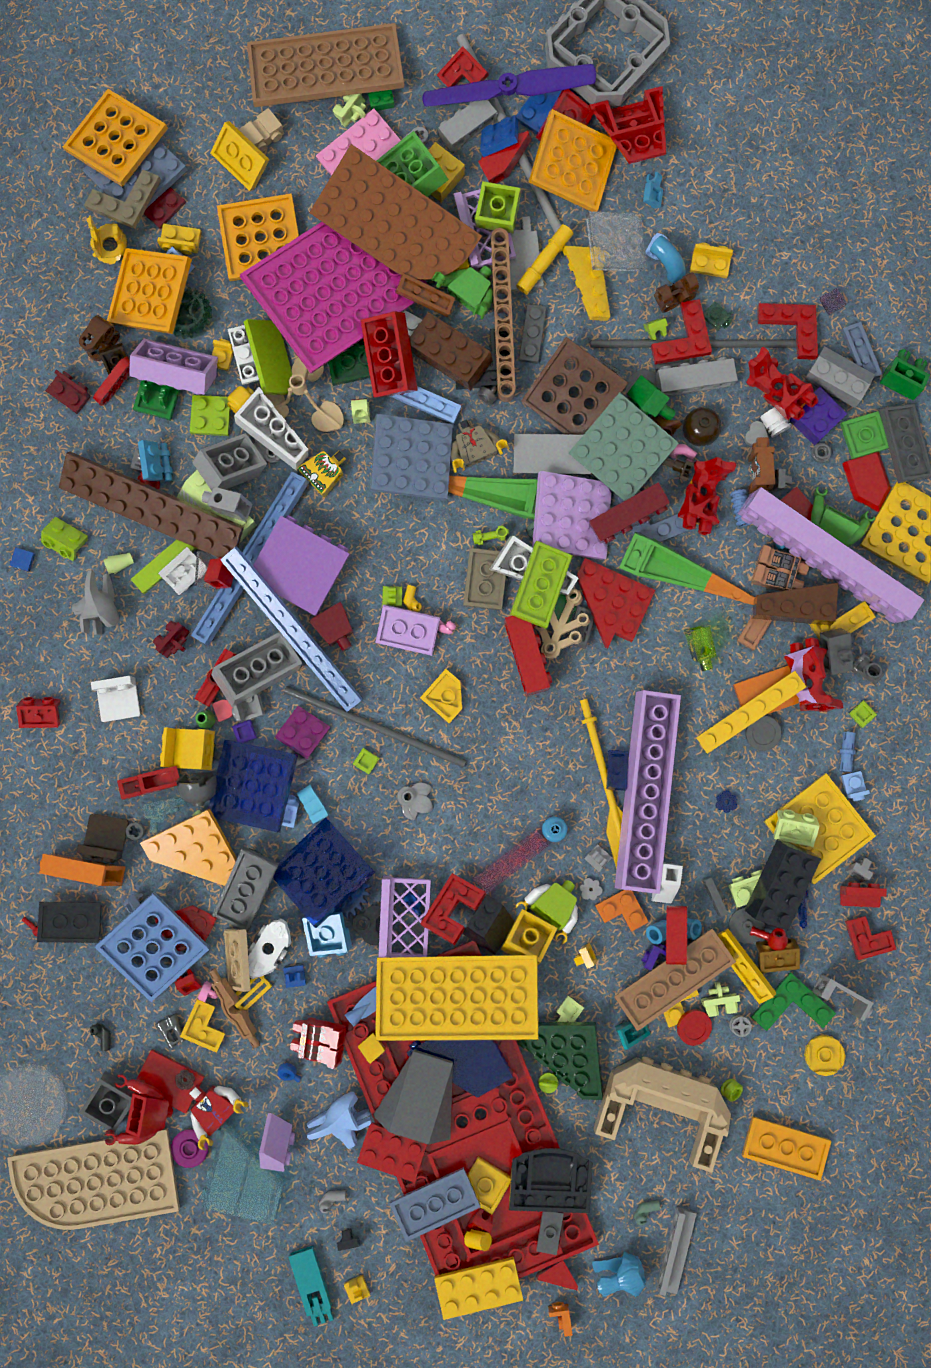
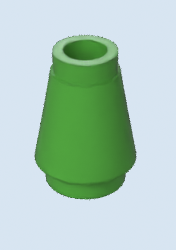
M203 710L195 717L196 723L201 729H210L215 724V716L209 710ZM204 715L205 721L201 722V717Z

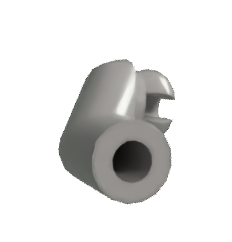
M346 1190L326 1192L319 1202L320 1211L328 1213L335 1201H346Z

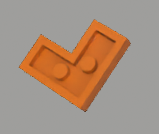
M622 890L595 905L604 923L621 914L631 932L649 923L631 890Z

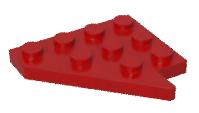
M585 558L576 577H578V583L604 647L608 649L614 635L632 642L655 590Z

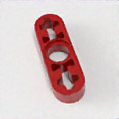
M124 357L117 363L94 394L93 399L100 406H104L115 395L130 375V359L128 357Z

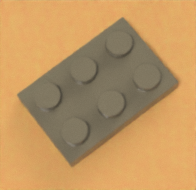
M470 548L463 606L502 611L506 575L489 570L500 551Z

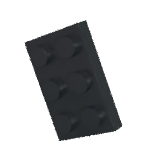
M40 901L37 942L98 943L100 939L101 902Z

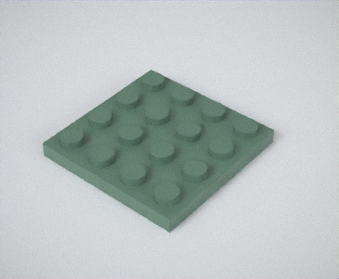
M619 392L570 450L569 454L623 501H626L640 490L679 443Z

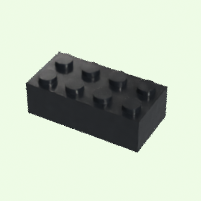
M777 839L746 905L745 911L755 920L788 931L821 858L810 850Z

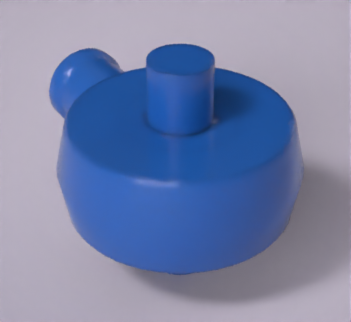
M412 892L404 897V901L409 906L417 900ZM420 901L412 907L418 916L422 914L419 909L422 905Z
M283 1063L279 1066V1078L284 1081L292 1079L296 1082L300 1081L301 1076L296 1074V1067L294 1065Z

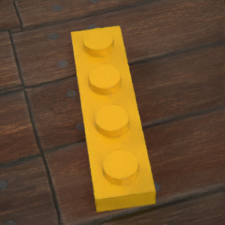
M727 928L718 933L717 936L736 961L731 967L756 1001L761 1004L776 995V991L731 931Z

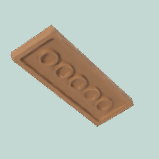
M712 928L687 945V965H670L664 961L615 995L614 998L634 1028L639 1031L732 966L736 961Z

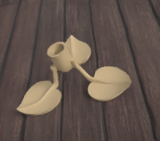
M298 357L292 366L293 376L289 379L291 387L288 388L287 399L285 400L284 395H265L278 413L285 418L289 414V408L286 404L289 403L291 394H305L317 410L311 418L312 424L317 430L330 432L343 427L344 418L340 408L335 403L329 401L323 402L319 408L307 390L306 380L311 382L318 380L324 372V365L311 374Z

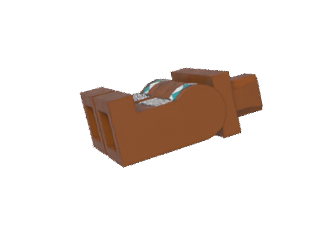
M758 437L756 443L752 445V452L748 456V462H752L750 464V471L753 474V481L748 486V494L755 492L761 487L770 492L775 485L773 457L775 450L774 447H769V437Z

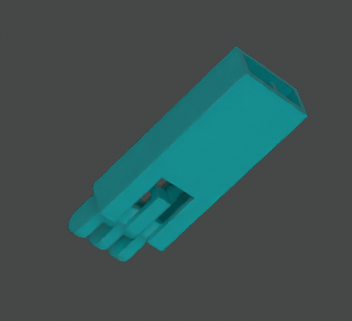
M314 1245L290 1253L288 1258L307 1317L311 1316L314 1327L319 1326L317 1317H320L322 1324L326 1323L325 1314H327L329 1321H333L332 1302ZM319 1291L323 1303L319 1304L318 1295L312 1298L311 1293Z

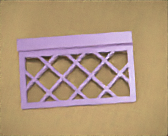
M481 189L465 194L461 192L454 193L460 221L473 230L476 228L477 233L481 231L488 235L485 243L478 242L469 256L471 267L476 271L480 270L484 265H492V257L482 261L481 254L484 249L491 252V248L487 244L494 230L490 233L483 228L476 227L472 219L476 214L477 206L474 208L468 205L467 202L469 198L475 197L479 199ZM508 233L509 248L511 250L509 257L511 260L516 258L511 233ZM499 237L495 239L500 243L504 241L503 238L501 239ZM503 256L496 257V260L502 262L505 260V258Z
M383 876L378 958L427 957L428 929L424 928V932L417 936L411 927L418 921L421 923V918L430 909L431 879ZM395 882L404 883L408 888L401 896L395 891ZM417 884H426V892L420 897L413 888ZM409 891L417 898L411 906L402 898ZM399 900L407 908L401 915H398L394 910V905ZM419 901L425 906V912L420 916L412 909ZM408 911L416 917V920L409 926L401 918ZM398 920L406 927L399 935L393 930V925ZM407 931L416 938L409 945L400 938ZM397 940L405 947L400 953L392 952V944ZM418 941L423 946V954L414 953L410 947Z

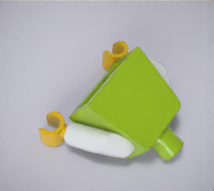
M565 880L562 886L554 883L552 886L545 884L536 887L524 898L525 901L517 903L516 908L519 904H523L525 911H527L528 905H531L529 909L549 924L558 928L555 934L556 940L559 935L565 936L562 940V944L567 942V933L571 932L578 920L577 898L571 894L575 885L571 881Z

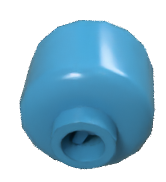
M555 816L547 818L541 828L542 835L550 842L563 840L568 830L565 821Z

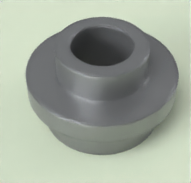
M824 443L815 445L811 451L812 458L819 463L826 462L831 456L830 447ZM818 451H823L824 456H819Z

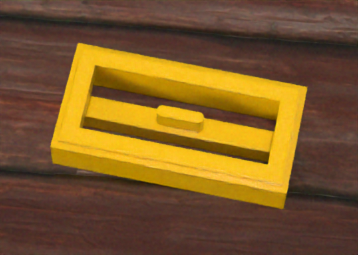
M264 976L259 977L261 981L235 1004L236 1008L247 1010L273 985ZM251 978V979H250V985H251L257 978H254V979ZM265 983L267 986L243 1007L241 1004ZM237 991L236 995L239 996L242 991Z

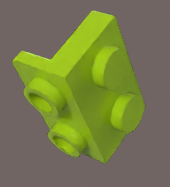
M54 517L41 531V543L71 561L76 559V552L88 540V535L57 517Z

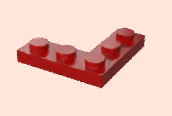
M700 299L681 302L680 308L687 338L651 345L655 365L711 355L712 349Z
M758 304V324L796 325L797 359H817L816 305Z

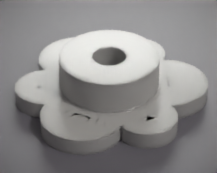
M586 878L583 882L584 884L580 885L581 896L585 900H596L597 896L602 894V888L599 886L598 880L593 881L591 878Z

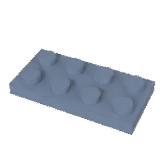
M464 1167L389 1202L406 1242L481 1207Z

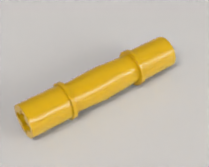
M562 224L552 238L548 240V244L537 256L531 267L526 269V272L516 284L519 291L528 295L557 254L562 252L563 247L574 234L568 226Z

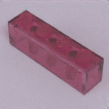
M534 830L473 879L481 890L487 894L548 847V844L538 831Z

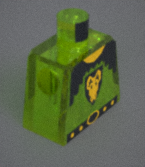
M701 625L684 630L692 660L700 663L701 671L713 669L711 658L716 657V650L710 626ZM704 647V652L701 654V648Z

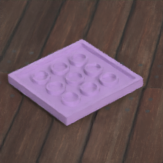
M546 471L538 472L532 548L534 543L539 541L574 556L600 560L606 559L607 544L605 542L599 543L589 525V521L610 509L612 490L597 480Z

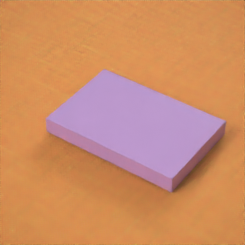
M384 604L375 643L432 656L441 617Z

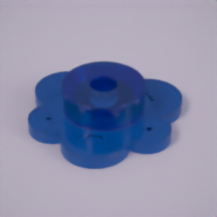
M724 790L721 795L716 796L717 802L715 806L718 810L729 813L730 810L737 808V803L735 802L737 797L731 795L730 791Z

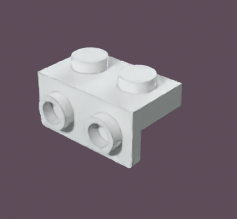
M186 547L158 574L180 595L193 582L201 578L204 572L207 571V568Z

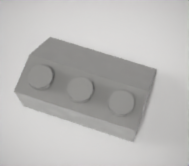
M824 346L805 380L817 387H821L827 393L855 408L864 397L875 374Z

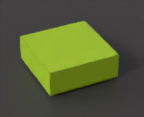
M864 700L848 713L861 728L877 715Z
M363 748L353 762V765L370 774L380 758Z

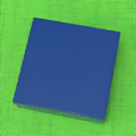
M15 547L9 566L30 572L35 553Z

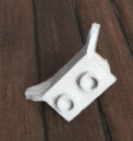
M283 919L274 920L267 926L263 925L258 933L260 938L257 943L253 942L248 949L250 978L254 979L273 972L278 966L277 961H282L287 953L285 948L289 947L292 942L288 924ZM265 943H271L274 946L272 954L268 955L263 952L262 948Z

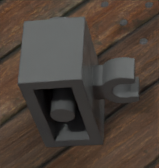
M842 628L820 633V646L827 649L823 659L824 669L830 675L853 670L854 656L851 646L853 638L851 633Z

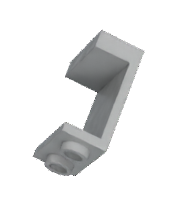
M820 975L812 990L813 993L829 1000L836 987L857 999L850 1012L851 1015L863 1021L869 1018L873 1011L872 1005L874 1003L836 981Z

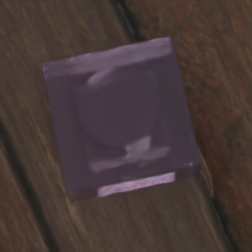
M838 288L821 296L819 299L828 316L842 309L847 304Z

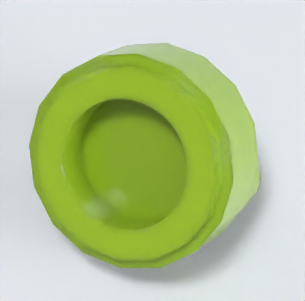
M545 1072L539 1077L538 1084L543 1092L552 1093L558 1088V1079L555 1074Z
M728 1079L722 1084L720 1091L728 1101L733 1102L741 1096L743 1086L734 1079Z

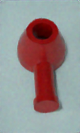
M752 926L750 935L767 940L769 947L773 950L781 951L787 947L788 937L783 929L776 928L769 933Z

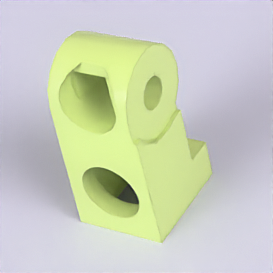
M367 398L351 400L354 424L371 422Z

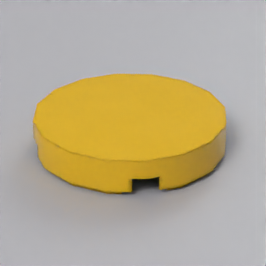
M815 1036L805 1047L804 1056L806 1064L818 1075H834L844 1065V1048L832 1036Z

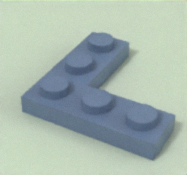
M858 322L843 328L841 332L854 363L875 374L874 378L880 377L882 372L862 323Z
M617 497L619 504L624 502L620 497ZM678 514L652 525H650L649 521L642 525L637 524L633 527L631 533L634 535L636 531L649 538L663 542L690 530L683 528V519L679 518Z

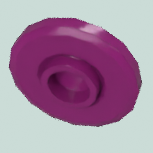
M186 1129L179 1132L171 1144L173 1159L178 1165L185 1168H193L200 1165L208 1154L209 1145L207 1141L204 1144L206 1151L201 1150L198 1147L199 1140L194 1129Z

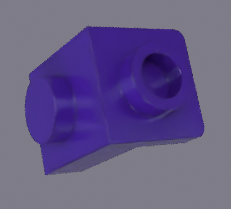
M652 944L650 950H645L641 958L642 966L651 971L659 953L666 955V946Z

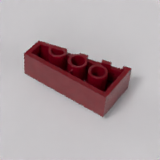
M658 482L589 521V525L599 543L605 542V544H608L616 539V535L620 533L624 535L633 530L635 525H642L648 522L654 515H660L667 511L670 501Z

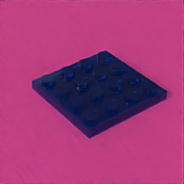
M224 740L216 773L217 790L210 799L208 809L210 808L216 819L280 833L298 755Z
M325 817L278 862L280 864L273 879L308 921L317 928L363 885L375 871Z

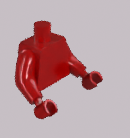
M118 1074V1077H122L125 1080L124 1083H115L118 1088L128 1086L129 1090L136 1093L132 1094L126 1132L116 1135L114 1130H107L105 1135L113 1136V1138L105 1139V1143L110 1146L118 1141L119 1144L138 1145L149 1140L158 1131L165 1128L166 1118L172 1116L173 1109L169 1106V1101L163 1099V1093L154 1086L135 1079L127 1080L125 1075Z

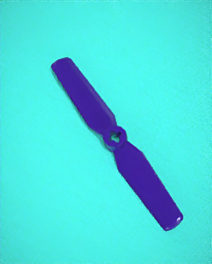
M593 64L528 70L516 76L512 73H505L500 76L499 80H483L425 91L422 101L424 106L429 107L489 100L503 94L510 96L515 92L516 95L535 96L594 84L596 82V69ZM507 81H510V87H506Z

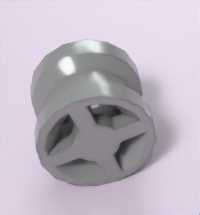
M735 1015L729 1021L730 1030L738 1037H745L751 1032V1022L743 1015Z

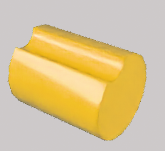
M471 1229L470 1232H466L464 1242L469 1248L487 1251L491 1246L492 1238L487 1232Z

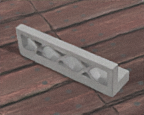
M680 1207L675 1209L656 1286L659 1295L666 1296V1292L673 1294L678 1292L697 1215L694 1211Z

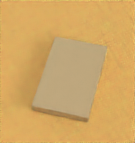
M224 929L227 981L233 990L250 991L246 929Z

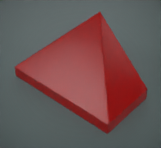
M564 1260L537 1272L536 1278L539 1281L578 1290V1285Z

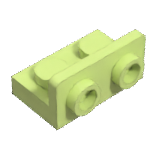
M788 809L784 811L778 810V821L773 835L774 839L814 847L820 827L817 817L808 813L804 815L798 814Z
M762 870L750 873L751 878L745 880L743 876L732 879L733 884L728 886L736 908L747 905Z

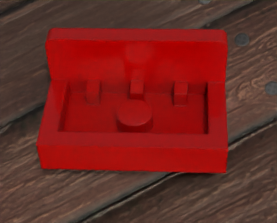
M848 882V886H840L841 906L879 908L881 906V897H887V889L880 888V884L868 883V887H860V883Z

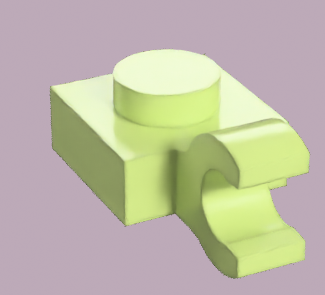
M567 995L556 1010L560 1017L555 1022H575L584 1007Z

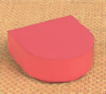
M220 700L212 704L219 722L233 716V707H231L227 700Z

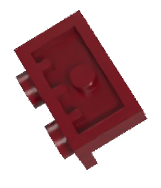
M55 370L54 373L57 376L45 391L78 414L91 397L87 392L88 388L80 382L74 383L72 381L73 377L67 372L63 371L61 373Z

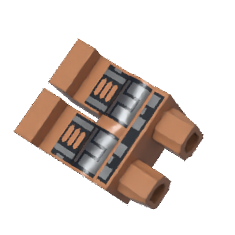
M763 545L751 584L777 591L803 588L804 581L797 580L795 577L797 573L807 575L809 566L805 562L800 561L801 557L771 549L770 546Z

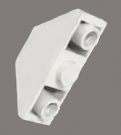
M242 325L228 329L242 385L259 381L245 326Z

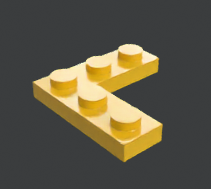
M864 601L837 618L836 622L831 626L809 625L820 641V633L842 628L852 633L874 619L875 615Z

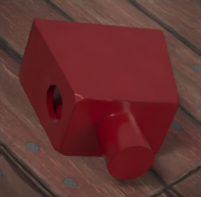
M341 601L309 620L310 624L330 647L337 643L342 652L352 647L347 637L354 632Z

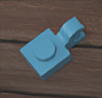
M655 172V177L651 174H648L646 177L647 183L645 184L643 202L657 209L661 208L663 189L660 188L662 174Z

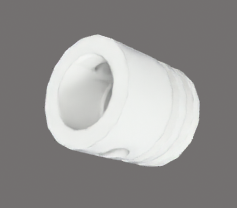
M775 407L760 417L766 429H769V434L772 433V438L792 426L789 420H786Z

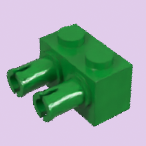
M902 349L899 350L898 356L886 367L880 384L914 400L925 389L930 374L924 372L928 363L924 360L923 365H921L922 358L916 359L914 366L907 363L911 353L908 351L906 356H904L906 350Z
M640 375L627 392L632 398L630 402L646 415L650 413L656 417L660 414L666 420H671L675 416V410L667 405V401L670 398L654 383Z

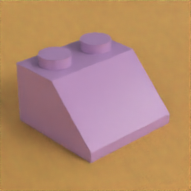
M272 1113L267 1115L259 1150L260 1168L284 1172L285 1166L290 1164L292 1153L289 1152V1147L294 1145L296 1133L292 1131V1124Z

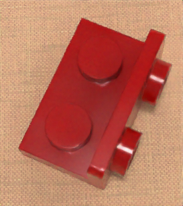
M50 696L42 699H34V697L23 698L16 706L19 728H58L60 726L58 706L61 703L60 699H54V697Z

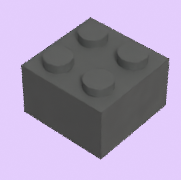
M105 1071L79 1113L107 1130L116 1131L130 1109L132 1094L136 1092L129 1090L128 1086L118 1088L115 1083L122 1084L124 1081Z

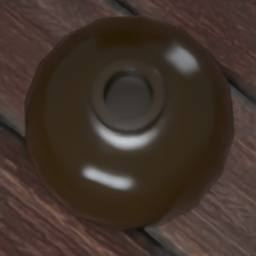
M708 407L693 409L687 414L683 422L684 437L695 446L711 445L717 440L721 432L719 415Z

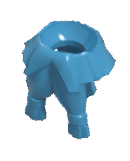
M624 1251L622 1257L592 1261L594 1272L599 1273L602 1270H610L617 1273L611 1276H600L597 1287L603 1297L620 1290H624L636 1297L640 1295L646 1286L644 1269L638 1256Z

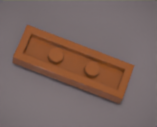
M404 273L401 275L395 293L445 317L449 316L455 300L454 297Z

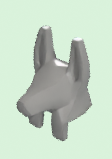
M93 570L87 572L85 596L72 605V612L75 615H81L80 629L82 633H89L90 620H93L94 635H102V623L108 628L119 623L118 611L114 604V589L109 574L103 575L102 591H98L95 572Z

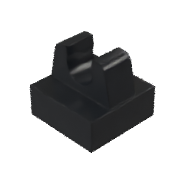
M351 1229L342 1230L343 1241L337 1242L338 1251L361 1246L359 1238L353 1239Z

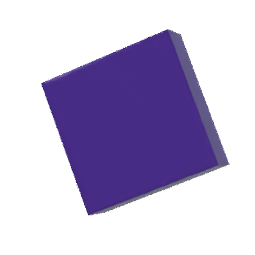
M251 720L232 726L238 745L257 738Z

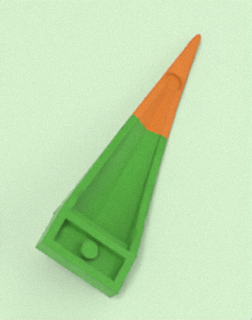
M449 476V493L524 519H535L538 480Z
M636 531L619 568L637 576L708 592L751 605L754 603V596L656 539L649 538Z

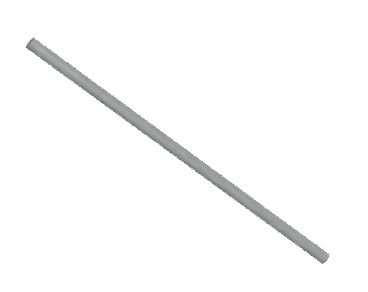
M460 34L457 37L460 47L463 46L479 63L465 34ZM497 97L489 99L488 101L497 111V120L500 122L506 118V115ZM524 152L518 162L529 181L532 166ZM530 183L555 233L561 226V223L544 190ZM568 241L565 246H572V245H571L570 241Z

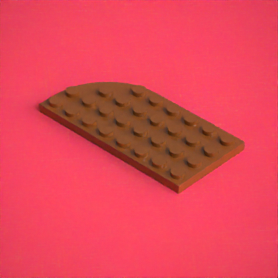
M353 144L347 149L309 212L400 275L404 273L415 279H432L436 272L446 275L454 271L466 261L482 235Z

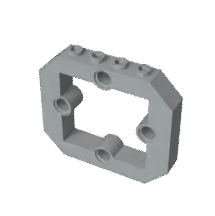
M643 0L575 1L567 14H562L554 27L551 26L546 32L545 51L547 68L593 64L590 56L582 54L576 57L564 46L575 35L581 34L584 31L586 23L602 6H605L620 18L618 25L621 31L625 33L636 31L650 42L649 46L641 54L635 52L629 55L624 72L612 85L596 73V82L594 84L571 88L590 104L608 100L610 106H620L667 55L670 46L667 19Z

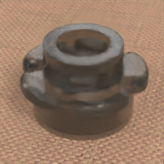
M182 1070L175 1077L176 1085L181 1090H188L194 1085L195 1076L189 1070Z

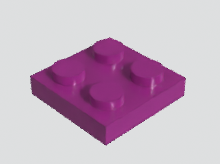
M297 706L275 738L306 759H309L329 731L330 726L300 706Z

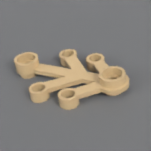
M572 589L566 595L567 603L559 621L553 611L550 620L554 630L552 638H550L545 628H538V625L535 626L544 642L541 652L544 653L547 659L558 657L561 649L572 644H579L582 641V635L578 631L571 632L569 638L559 641L563 634L580 626H587L590 622L588 615L581 613L576 620L567 623L574 606H578L583 600L582 594L577 589ZM572 594H576L574 599L570 598ZM581 618H587L585 622H580ZM574 635H579L577 640H573ZM550 646H553V650L551 652H548V648Z

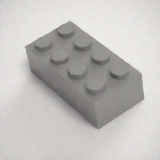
M278 632L218 664L213 668L211 675L231 707H234L299 671L302 662L290 643L281 632Z

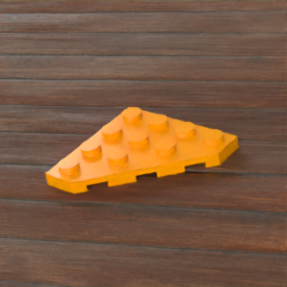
M210 808L140 843L150 861L223 886L226 885L237 860Z

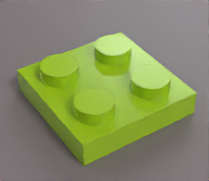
M192 395L190 434L229 436L231 409L227 405L228 397Z

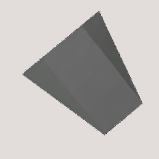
M413 1050L373 1116L388 1132L429 1145L450 1140L453 1061Z

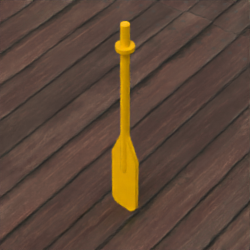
M588 699L580 700L585 718L581 722L587 725L609 804L606 834L617 870L623 812L617 806L594 725L597 717H592Z

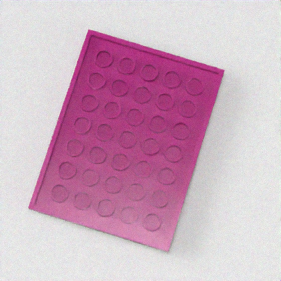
M320 222L240 274L242 281L311 374L363 339L361 319L393 311L403 312L416 303L395 293L401 278L400 274L385 266L323 222ZM417 279V280H419V281H421V282L427 284L424 279Z

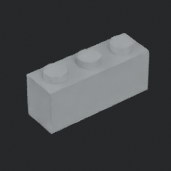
M488 100L470 102L466 108L459 109L452 118L446 119L438 127L439 137L453 153L478 135L486 126L497 121V111Z

